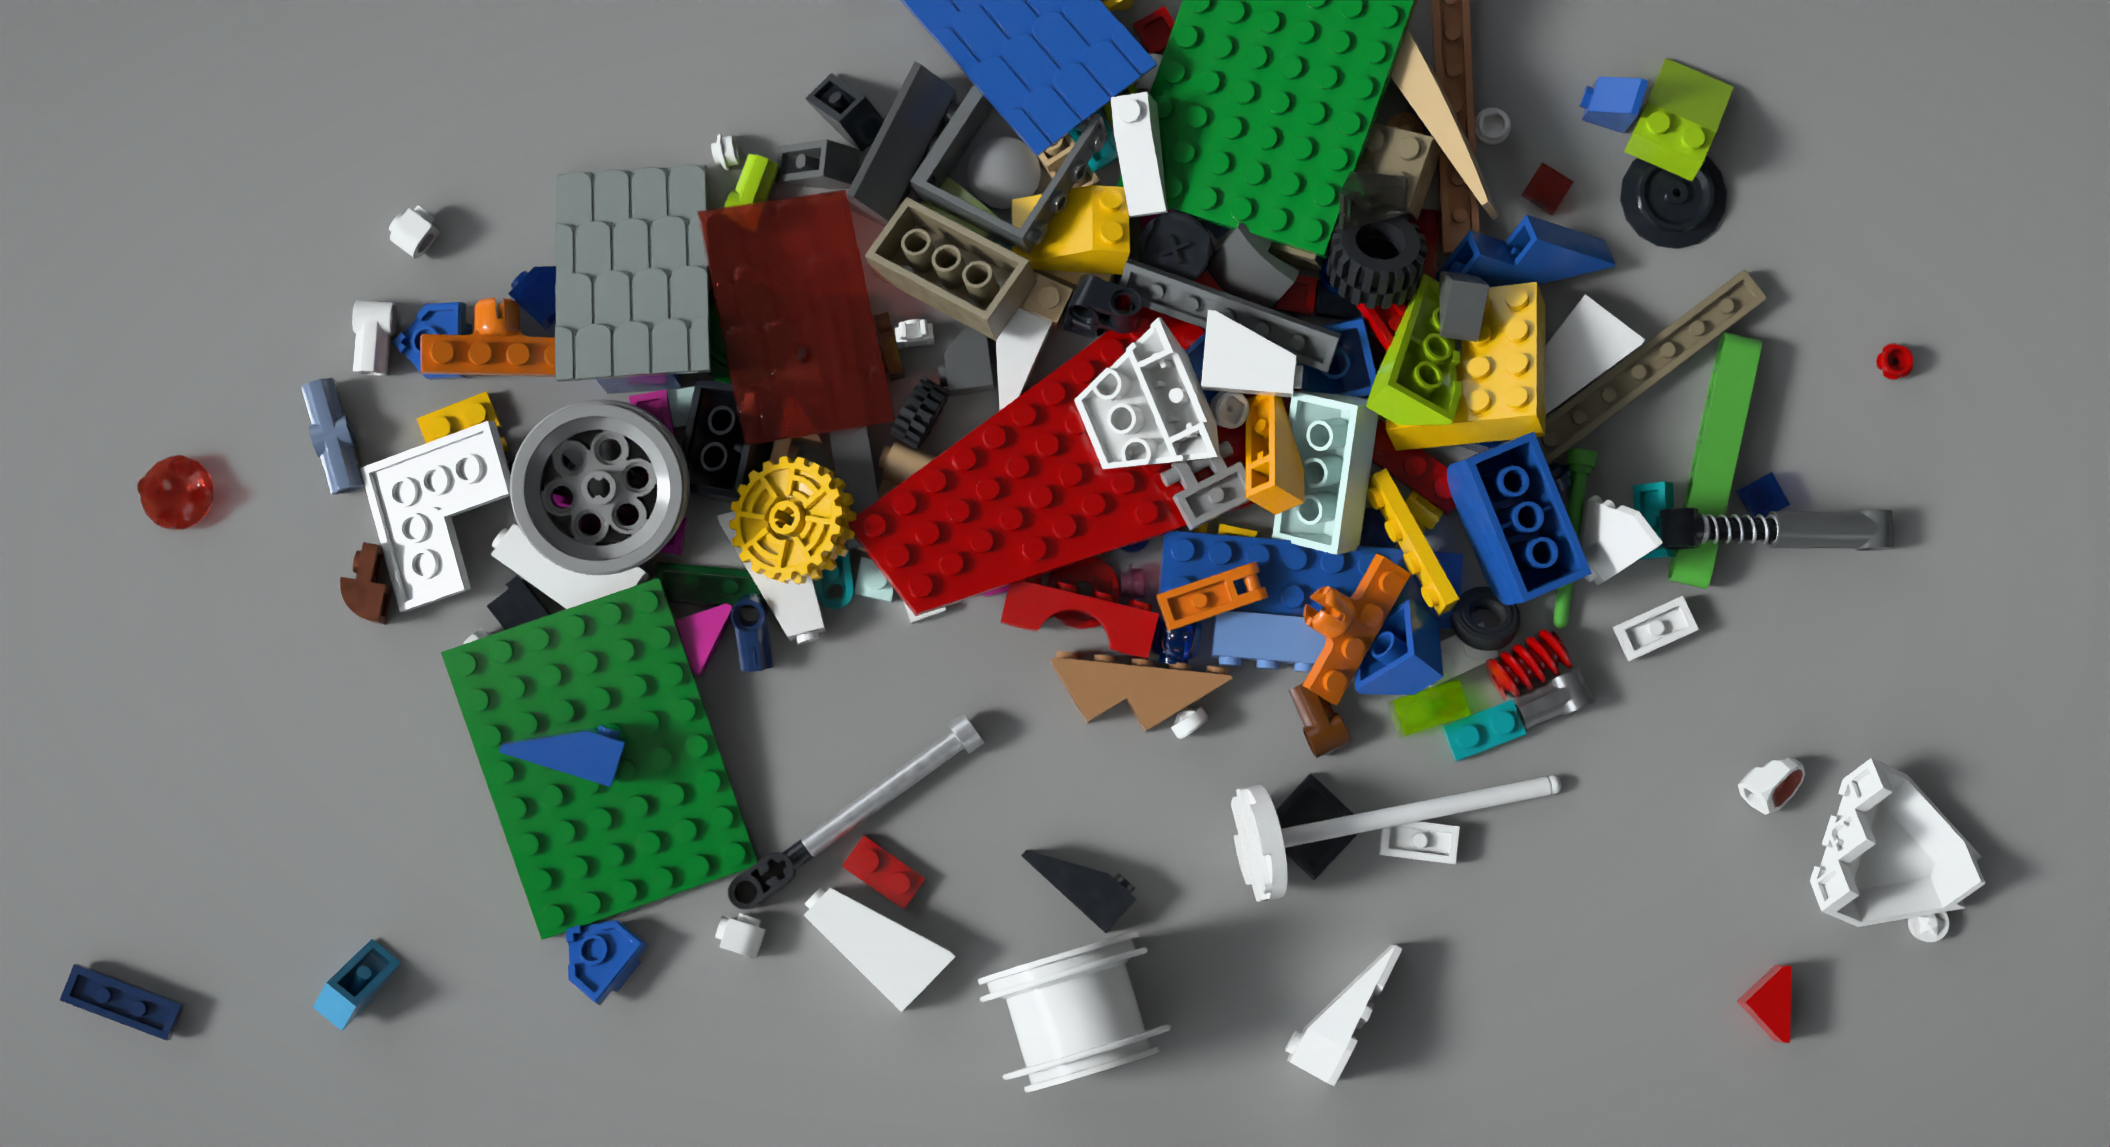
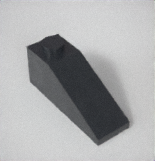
M1028 850L1021 855L1104 933H1107L1136 900L1131 894L1135 887L1119 873L1113 878L1106 872Z

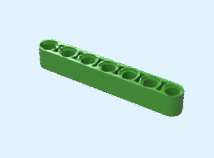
M1723 332L1720 338L1682 508H1697L1701 515L1711 514L1714 518L1720 514H1726L1761 354V340ZM1709 540L1704 544H1700V547L1695 549L1676 550V557H1672L1670 561L1668 580L1706 589L1712 577L1720 540L1716 544Z

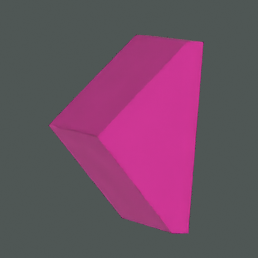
M726 603L675 621L691 670L701 677L704 676L731 621L733 607Z

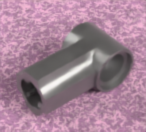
M1579 667L1549 680V684L1513 699L1525 729L1537 726L1561 713L1566 715L1595 702Z

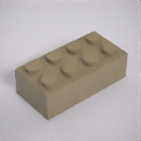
M908 197L905 198L865 254V258L875 277L995 341L1037 283L1029 260Z

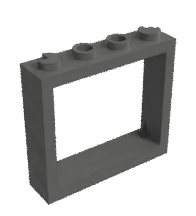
M973 84L910 182L918 198L1030 254L1035 244H1040L1044 240L1048 231V224L1055 213L1059 214L1064 209L1068 200V193L1073 185L1079 183L1084 178L1088 162L1095 152L1098 153L1103 148L1107 139L1104 121L1101 115L1094 113L1075 128L1081 131L1082 134L1019 229L940 189L993 108Z

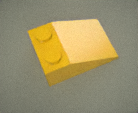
M1088 185L1072 188L1068 193V200L1064 209L1059 214L1055 213L1048 224V231L1044 240L1040 244H1035L1030 254L1012 246V252L1029 260L1032 269L1122 275L1130 254L1129 211L1124 187ZM1042 194L1012 199L1011 225L1020 229Z

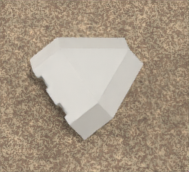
M1870 758L1842 780L1838 794L1842 795L1843 798L1837 816L1831 815L1822 842V845L1826 846L1821 865L1820 867L1814 866L1810 879L1821 912L1857 927L1966 908L1963 899L1985 884L1976 862L1982 856L1907 774L1873 758Z

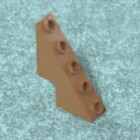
M1057 651L1056 657L1050 660L1052 667L1086 723L1091 722L1126 701L1144 732L1149 731L1233 679L1229 675V668L1207 666L1205 673L1191 671L1192 665L1171 662L1169 663V669L1154 667V661L1146 659H1132L1131 665L1116 664L1117 657L1094 655V661L1079 660V653Z

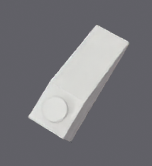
M1148 92L1111 97L1114 136L1129 216L1134 218L1167 213L1157 103Z
M1018 308L996 340L999 411L1024 393L1052 329L1051 321L1021 308Z

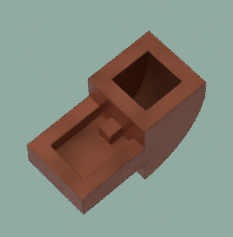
M363 542L362 550L356 551L353 560V572L357 573L356 579L341 577V594L344 602L353 613L373 623L386 625L393 588L379 583L384 559L383 549L377 544Z

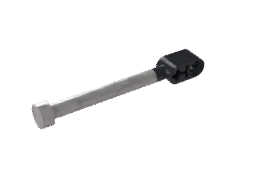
M963 713L959 714L947 723L951 730L788 849L782 853L774 852L766 855L733 879L728 888L729 900L739 909L758 907L787 886L794 879L797 869L965 748L970 754L984 744V741ZM773 860L777 863L785 862L787 865L783 870L785 877L781 880L778 876H774L765 883L771 886V889L766 892L764 884L759 878L754 876V873L759 870L760 876H765L772 870L770 863ZM744 881L752 882L757 889L756 898L747 904L741 902L737 897V888Z

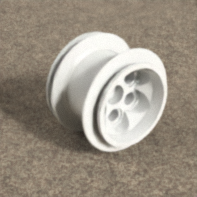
M1138 931L977 979L979 985L987 983L990 994L980 998L981 1002L997 998L1006 999L1026 1067L1005 1073L1003 1075L1004 1080L1028 1074L1031 1084L1024 1086L1026 1093L1091 1075L1160 1052L1158 1046L1150 1048L1148 1038L1169 1031L1171 1026L1167 1024L1145 1030L1125 964L1130 958L1145 954L1148 951L1145 947L1135 950L1132 939L1140 937Z

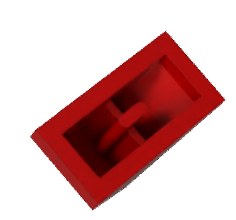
M1774 965L1737 1000L1773 1041L1790 1043L1792 966Z

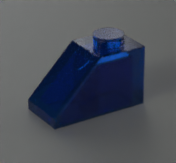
M556 266L533 267L529 272L526 270L521 272L511 283L513 289L508 293L545 331L556 321Z

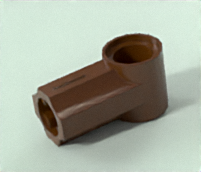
M1303 683L1288 690L1304 725L1302 729L1306 741L1316 759L1351 743L1348 731L1340 715L1334 712L1330 702L1303 687Z

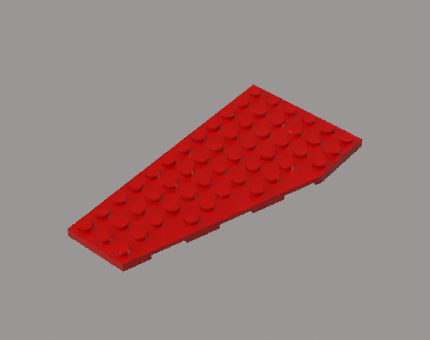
M1207 270L1202 277L1194 281L1224 292ZM1142 306L1140 324L1136 330L1126 334L1109 330L858 514L856 520L848 522L849 528L855 533V539L913 614L919 616L1012 583L1022 582L1074 565V563L1185 528L1187 524L1173 500L1175 494L1185 489L1179 481L1166 487L1160 476L1161 473L1171 469V465L1174 462L1103 469L1074 399L1106 368H1110L1127 351L1126 348L1130 344L1141 338L1158 317L1162 318L1184 350L1188 349L1202 336L1206 329ZM1294 388L1293 391H1302V390H1301V389H1298V388ZM1241 393L1246 399L1256 396V394ZM1282 397L1289 418L1291 397ZM1246 421L1240 427L1234 429L1217 425L1218 443L1221 444L1228 441L1233 449V454L1223 459L1227 468L1241 462L1246 470ZM1209 467L1194 473L1198 483L1214 475ZM1249 501L1229 512L1250 507L1254 502Z

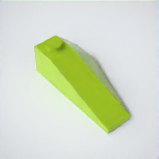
M1425 274L1421 276L1419 286L1408 303L1401 323L1395 332L1394 339L1375 377L1366 404L1368 409L1397 425H1450L1454 420L1462 394L1461 381H1457L1456 366L1460 363V353L1455 350V339L1440 337L1439 282Z

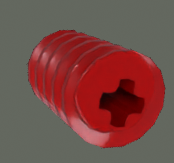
M1545 629L1538 631V641L1531 636L1526 638L1525 648L1519 644L1513 645V657L1508 652L1503 651L1499 653V663L1492 658L1486 661L1487 673L1504 700H1506L1505 692L1507 691L1516 698L1520 697L1518 685L1521 683L1529 691L1534 689L1531 679L1534 676L1542 683L1547 682L1544 671L1546 669H1549L1555 676L1559 675L1557 663L1560 661L1568 669L1573 667L1570 655L1562 640L1553 630L1550 633Z

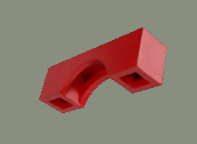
M1040 577L1009 584L1000 620L1001 624L1038 632L1041 626L1056 614L1066 611L1082 612L1093 617L1101 624L1107 634L1111 651L1148 659L1159 616L1158 613L1151 612L1153 605L1130 600L1129 606L1114 603L1116 596L1094 591L1092 597L1078 594L1079 587L1057 582L1056 588L1041 585L1042 578Z

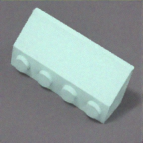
M1293 391L1288 419L1304 467L1305 503L1275 515L1272 539L1291 540L1292 544L1336 555L1356 551L1357 546H1360L1378 414L1366 407L1367 399L1340 394Z

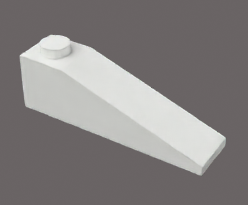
M1597 495L1592 496L1583 504L1579 543L1592 574L1584 577L1588 582L1594 580L1597 586L1663 543L1637 510L1624 505L1616 508L1613 501L1607 500L1603 503Z

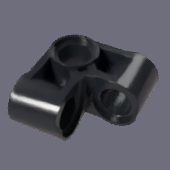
M1083 275L1079 278L1067 307L1063 330L1094 340L1102 335L1105 329L1123 334L1131 333L1140 324L1142 297L1133 288L1106 281L1095 275ZM1118 310H1127L1129 313H1123Z

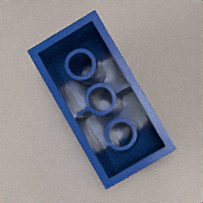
M1535 432L1506 441L1448 466L1447 481L1453 502L1485 580L1501 603L1504 605L1524 603L1592 574Z

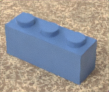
M1227 611L1214 616L1211 658H1219V665L1241 667L1243 660L1257 662L1256 668L1279 670V664L1294 665L1295 672L1309 673L1324 648L1326 639L1322 634L1309 627L1305 623L1304 617Z

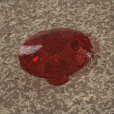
M183 455L170 456L157 462L139 480L137 485L145 514L156 525L168 530H184L198 524L208 514L213 502L214 485L209 472L198 461Z

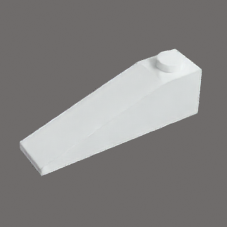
M1391 944L1304 1027L1301 1033L1295 1031L1285 1049L1286 1052L1290 1053L1287 1061L1335 1086L1358 1042L1353 1034L1356 1028L1360 1030L1368 1021L1374 1005L1371 1000L1374 994L1378 996L1384 988L1402 948Z

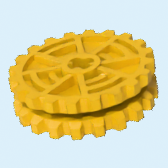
M785 456L779 458L777 465L770 460L763 463L762 472L759 473L753 470L748 475L750 482L747 486L740 484L737 492L741 497L739 501L732 502L730 509L736 512L734 519L729 521V528L736 530V536L731 539L734 547L742 548L739 557L745 563L752 562V571L786 584L793 580L795 584L799 585L805 584L808 576L815 581L823 578L822 570L826 568L833 571L837 567L835 559L838 555L846 556L849 550L846 548L845 543L847 540L854 539L855 535L854 531L849 528L848 522L856 520V512L849 509V506L854 502L852 494L843 492L846 484L840 478L835 479L832 470L822 467L815 462H810L805 458L797 457L795 461H792L790 457ZM792 517L795 518L793 524H791Z

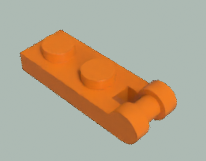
M1255 561L1157 594L1156 597L1168 631L1268 598L1266 588H1261L1257 573L1260 572L1257 562ZM1243 579L1247 593L1238 595L1233 581Z

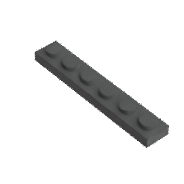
M1129 259L1126 262L1119 284L1137 290L1142 297L1143 307L1206 329L1208 310H1215L1296 355V362L1327 373L1331 368L1342 335L1133 259Z

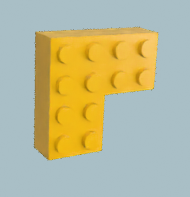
M1537 282L1489 287L1478 341L1462 340L1460 363L1456 366L1457 381H1461L1462 394L1453 422L1450 425H1397L1386 419V431L1396 451L1512 440L1531 432H1535L1536 437L1545 436V302Z

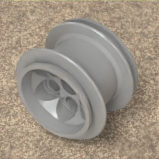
M605 399L574 403L554 411L541 420L522 442L516 454L510 476V498L513 512L521 531L530 544L554 564L586 575L622 573L645 563L655 556L679 528L687 509L690 492L687 462L678 441L671 431L659 419L642 408L626 402ZM611 438L617 440L620 444L621 454L616 460H607L602 456L600 447L605 439ZM570 448L579 450L583 455V465L578 470L568 469L563 462V455ZM634 466L645 468L649 474L648 483L642 488L632 486L628 480V472ZM593 478L598 481L604 478L608 480L610 492L606 497L603 494L592 495L589 485ZM558 486H566L571 489L574 499L569 507H561L555 503L553 493ZM629 503L636 506L639 512L636 523L628 525L620 521L618 509L622 504ZM593 513L600 518L601 529L597 534H587L582 530L580 523L583 515Z

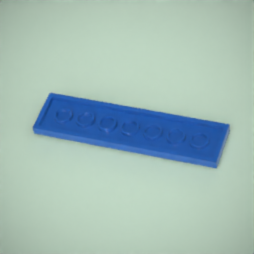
M1171 531L1163 535L1159 594L1256 561L1260 570L1257 576L1261 588H1266L1268 598L1230 611L1304 617L1303 612L1306 604L1318 612L1322 609L1323 606L1309 598L1321 587L1329 586L1347 597H1351L1376 554L1386 557L1407 572L1409 571L1403 561L1404 552L1402 549L1357 546L1356 551L1336 555L1292 544L1291 540ZM1433 552L1459 597L1461 594L1463 554ZM1411 574L1392 609L1410 599L1437 620L1439 628L1453 629L1451 622L1453 609L1439 616L1435 608L1429 607L1421 593V587L1423 586L1416 574ZM1243 579L1233 581L1238 595L1247 593Z

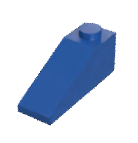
M599 725L597 730L589 728L508 741L501 745L499 752L611 787L614 784L627 739L620 737V730Z

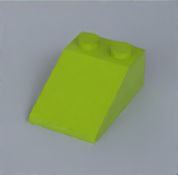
M1665 58L1624 152L1693 181L1714 139L1734 87Z

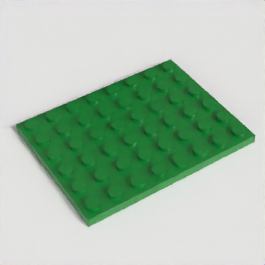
M1183 0L1150 91V95L1157 103L1167 210L1190 214L1197 219L1232 230L1241 222L1255 235L1284 246L1327 258L1335 227L1340 222L1417 0ZM1122 174L1120 175L1117 187H1124Z
M660 577L441 652L541 940L566 932L567 928H572L576 925L584 926L746 870L758 862ZM599 725L620 730V737L627 739L614 784L611 787L499 752L501 745L508 741L589 728L597 730Z

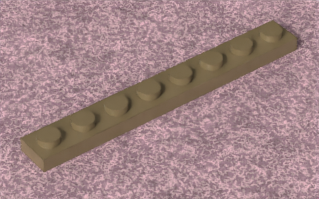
M1745 269L1546 418L1545 436L1537 437L1547 464L1551 463L1765 301L1767 297Z

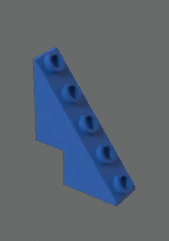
M1526 214L1506 241L1469 230L1436 273V281L1439 282V274L1443 270L1477 275L1489 287L1537 282L1539 285L1612 268L1616 264L1605 240Z

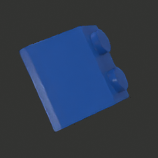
M1359 316L1320 326L1342 335L1328 373L1296 362V365L1303 366L1302 390L1353 397L1369 395L1379 367L1369 325L1365 318Z
M1410 599L1392 609L1354 675L1355 690L1360 694L1415 695L1443 678L1438 621Z

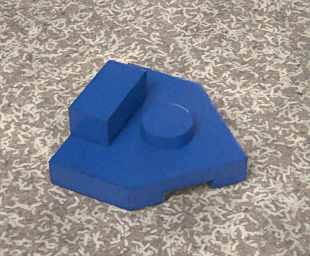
M462 302L426 304L417 313V318L404 333L400 332L392 341V344L421 373L420 336L422 334H472V325L466 323V304ZM422 374L430 380L466 378V375Z
M618 920L584 926L576 925L572 928H567L566 942L569 946L570 963L568 965L569 981L593 1002L601 1005L612 990L618 992L640 965L641 962L638 958L649 945Z

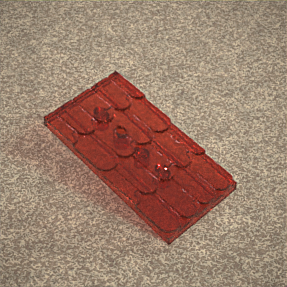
M846 190L697 211L744 444L752 445L895 421ZM805 347L807 354L805 358L799 360L798 351Z

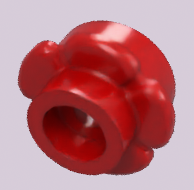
M1896 343L1883 347V352L1878 354L1876 359L1877 367L1883 371V376L1890 380H1897L1899 377L1908 376L1913 369L1911 351L1907 347ZM1892 359H1897L1898 364L1893 365Z

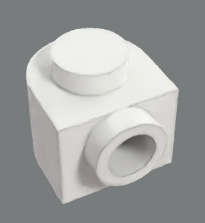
M418 205L414 210L408 208L405 213L398 214L389 226L391 231L390 240L414 259L422 256L441 232L431 225L436 218Z
M739 913L737 920L722 916L715 938L721 939L720 948L756 959L766 931L759 928L761 920Z

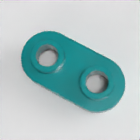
M849 551L845 557L838 555L835 559L837 567L833 571L825 568L822 570L823 578L815 581L818 600L824 607L830 610H841L847 607L854 597ZM839 585L842 587L843 592L839 598L829 596L831 586Z

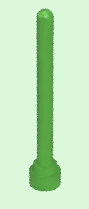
M1571 448L1568 449L1566 465H1569L1572 471L1573 480L1570 487L1567 513L1579 540L1587 475H1591L1592 468H1596L1598 452ZM1573 582L1557 588L1553 623L1559 629L1565 628L1568 625Z

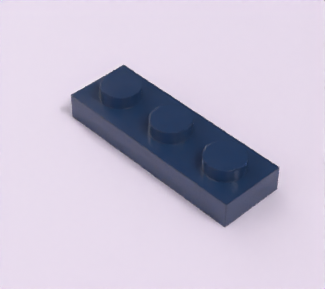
M80 964L73 965L60 1001L166 1041L171 1040L185 1005Z

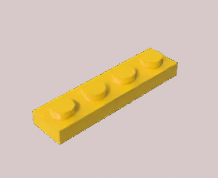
M1385 468L1373 474L1368 484L1367 497L1375 510L1380 509L1386 520L1385 529L1388 536L1393 542L1399 543L1404 552L1403 561L1407 570L1412 575L1416 574L1423 586L1421 587V593L1429 607H1434L1439 616L1452 610L1459 597L1389 472Z

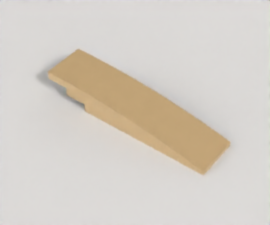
M1408 28L1391 78L1482 207L1495 220L1499 217V213L1470 143L1439 80Z

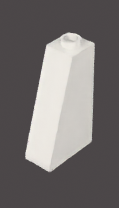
M1586 294L1580 299L1545 345V416L1625 359L1645 341L1643 337Z
M734 511L717 515L719 524L731 544V539L736 536V530L729 528V521L734 519L736 515ZM792 517L791 524L794 522V517ZM734 547L737 554L740 555L742 548ZM743 562L789 640L797 639L798 644L819 640V633L826 632L813 579L808 576L805 584L798 585L793 580L786 584L752 571V562Z
M515 524L509 530L506 528L502 529L492 543V547L495 549L491 555L566 609L642 584L650 577L639 567L611 575H586L564 569L540 554L527 540L520 527Z
M821 888L818 889L805 903L809 910L804 916L901 1012L956 957L947 948L834 888H829L826 892Z

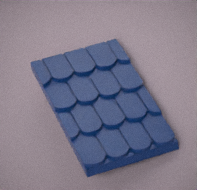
M900 0L1037 157L1111 101V97H1117L1157 65L1125 26L1114 17L1100 0Z

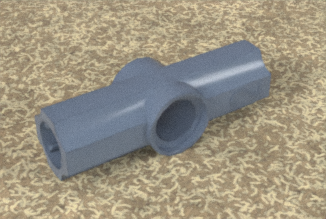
M318 379L301 386L312 423L309 426L311 441L317 456L322 459L331 494H346L364 487L360 465L354 450L357 447L355 433L348 416L344 414L335 379Z

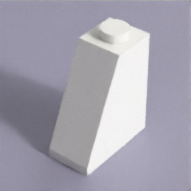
M1208 310L1201 381L1202 390L1293 398L1294 388L1301 389L1303 366L1296 365V355L1215 310Z

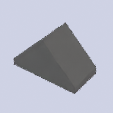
M1441 270L1439 274L1440 337L1473 342L1478 341L1489 285L1479 276Z

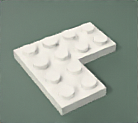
M495 421L480 423L360 468L400 612H408L471 589L451 517L510 496L511 475Z

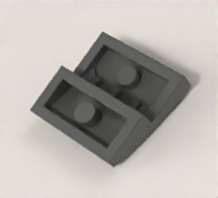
M1241 222L1212 255L1211 264L1207 268L1214 280L1226 293L1270 309L1293 285L1299 273L1295 268L1268 253L1272 241L1251 233L1248 227Z

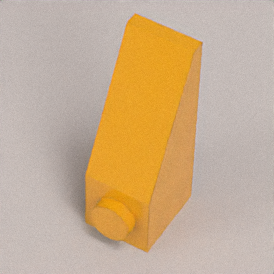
M1256 395L1247 399L1249 415L1246 420V498L1277 515L1305 503L1304 467L1282 397Z

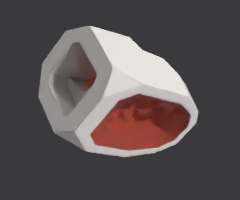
M1786 757L1782 760H1772L1761 767H1755L1738 784L1740 795L1751 807L1765 815L1778 811L1794 796L1802 784L1805 770L1803 764L1793 758Z

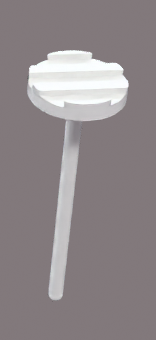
M1551 775L1283 829L1280 827L1275 807L1267 790L1258 784L1239 788L1236 790L1237 796L1232 797L1231 808L1238 834L1233 835L1246 885L1252 884L1257 902L1282 898L1286 893V847L1556 794L1561 790L1562 784L1557 776Z

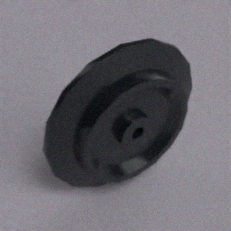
M1707 155L1693 181L1636 158L1632 161L1622 179L1620 202L1626 221L1639 237L1657 247L1680 249L1698 244L1715 231L1725 213L1727 190L1721 171Z

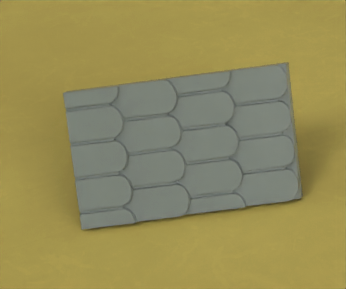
M681 165L662 168L646 167L631 170L611 169L600 172L557 174L555 372L557 382L596 379L607 394L682 389L681 374L711 372L706 165Z

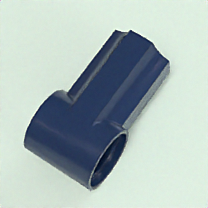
M755 593L742 595L731 611V620L735 626L741 671L748 672L763 671L774 667L767 619L768 606L763 597ZM746 604L755 606L760 614L759 619L755 621L745 620L740 614V607Z

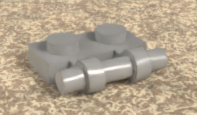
M1228 441L1219 444L1220 457L1174 462L1171 465V469L1160 474L1166 487L1178 481L1185 490L1175 494L1173 500L1190 531L1251 501L1246 498V470L1242 463L1239 462L1227 468L1223 460L1233 454V449ZM1209 467L1214 475L1198 483L1194 473Z

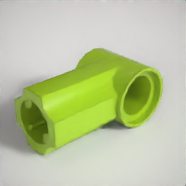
M748 154L735 191L732 190L728 195L721 221L758 234L768 208V202L766 201L779 170V164L760 155Z

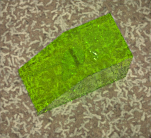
M1459 679L1422 690L1415 695L1403 696L1387 703L1399 738L1471 715Z

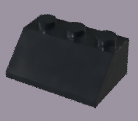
M696 379L681 448L689 471L690 494L727 503L739 501L741 495L737 490L740 484L747 486L750 482L748 475L753 470L759 473L762 472L763 463L770 459L782 402L781 397L760 387Z

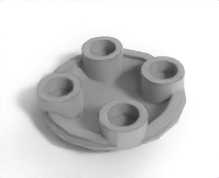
M1003 136L989 139L977 147L969 160L967 176L969 186L978 200L982 201L989 209L1005 210L1011 208L1012 199L1033 196L1037 192L1041 170L1037 156L1025 143L1019 139Z

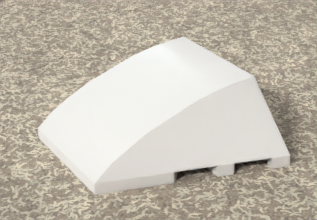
M1158 317L1150 325L1151 328L1141 338L1130 344L1126 348L1127 351L1110 368H1106L1074 399L1103 469L1220 457L1217 424L1187 353L1161 317Z

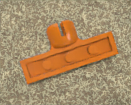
M485 298L479 300L474 307L473 334H422L420 336L421 374L556 377L555 337H528L523 335L520 331V306L516 301L502 298L503 303L498 304V318H496V298Z
M1376 554L1351 597H1347L1329 586L1317 589L1309 597L1323 607L1318 612L1306 604L1303 612L1305 623L1322 634L1326 641L1324 648L1304 681L1303 687L1336 706L1338 705L1411 574L1386 557Z

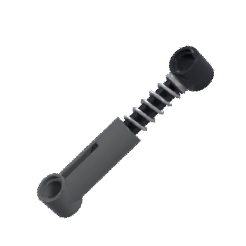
M1697 508L1660 510L1661 541L1663 542L1661 549L1665 550L1699 548L1700 544H1704L1709 540H1712L1714 544L1718 540L1724 541L1726 544L1730 541H1737L1738 544H1741L1743 541H1749L1751 544L1755 541H1762L1763 544L1767 543L1769 548H1850L1857 551H1881L1894 548L1891 510L1878 509L1856 512L1770 511L1766 518L1759 514L1754 516V518L1747 514L1741 518L1736 514H1732L1729 518L1724 514H1720L1714 518L1711 514L1701 515Z

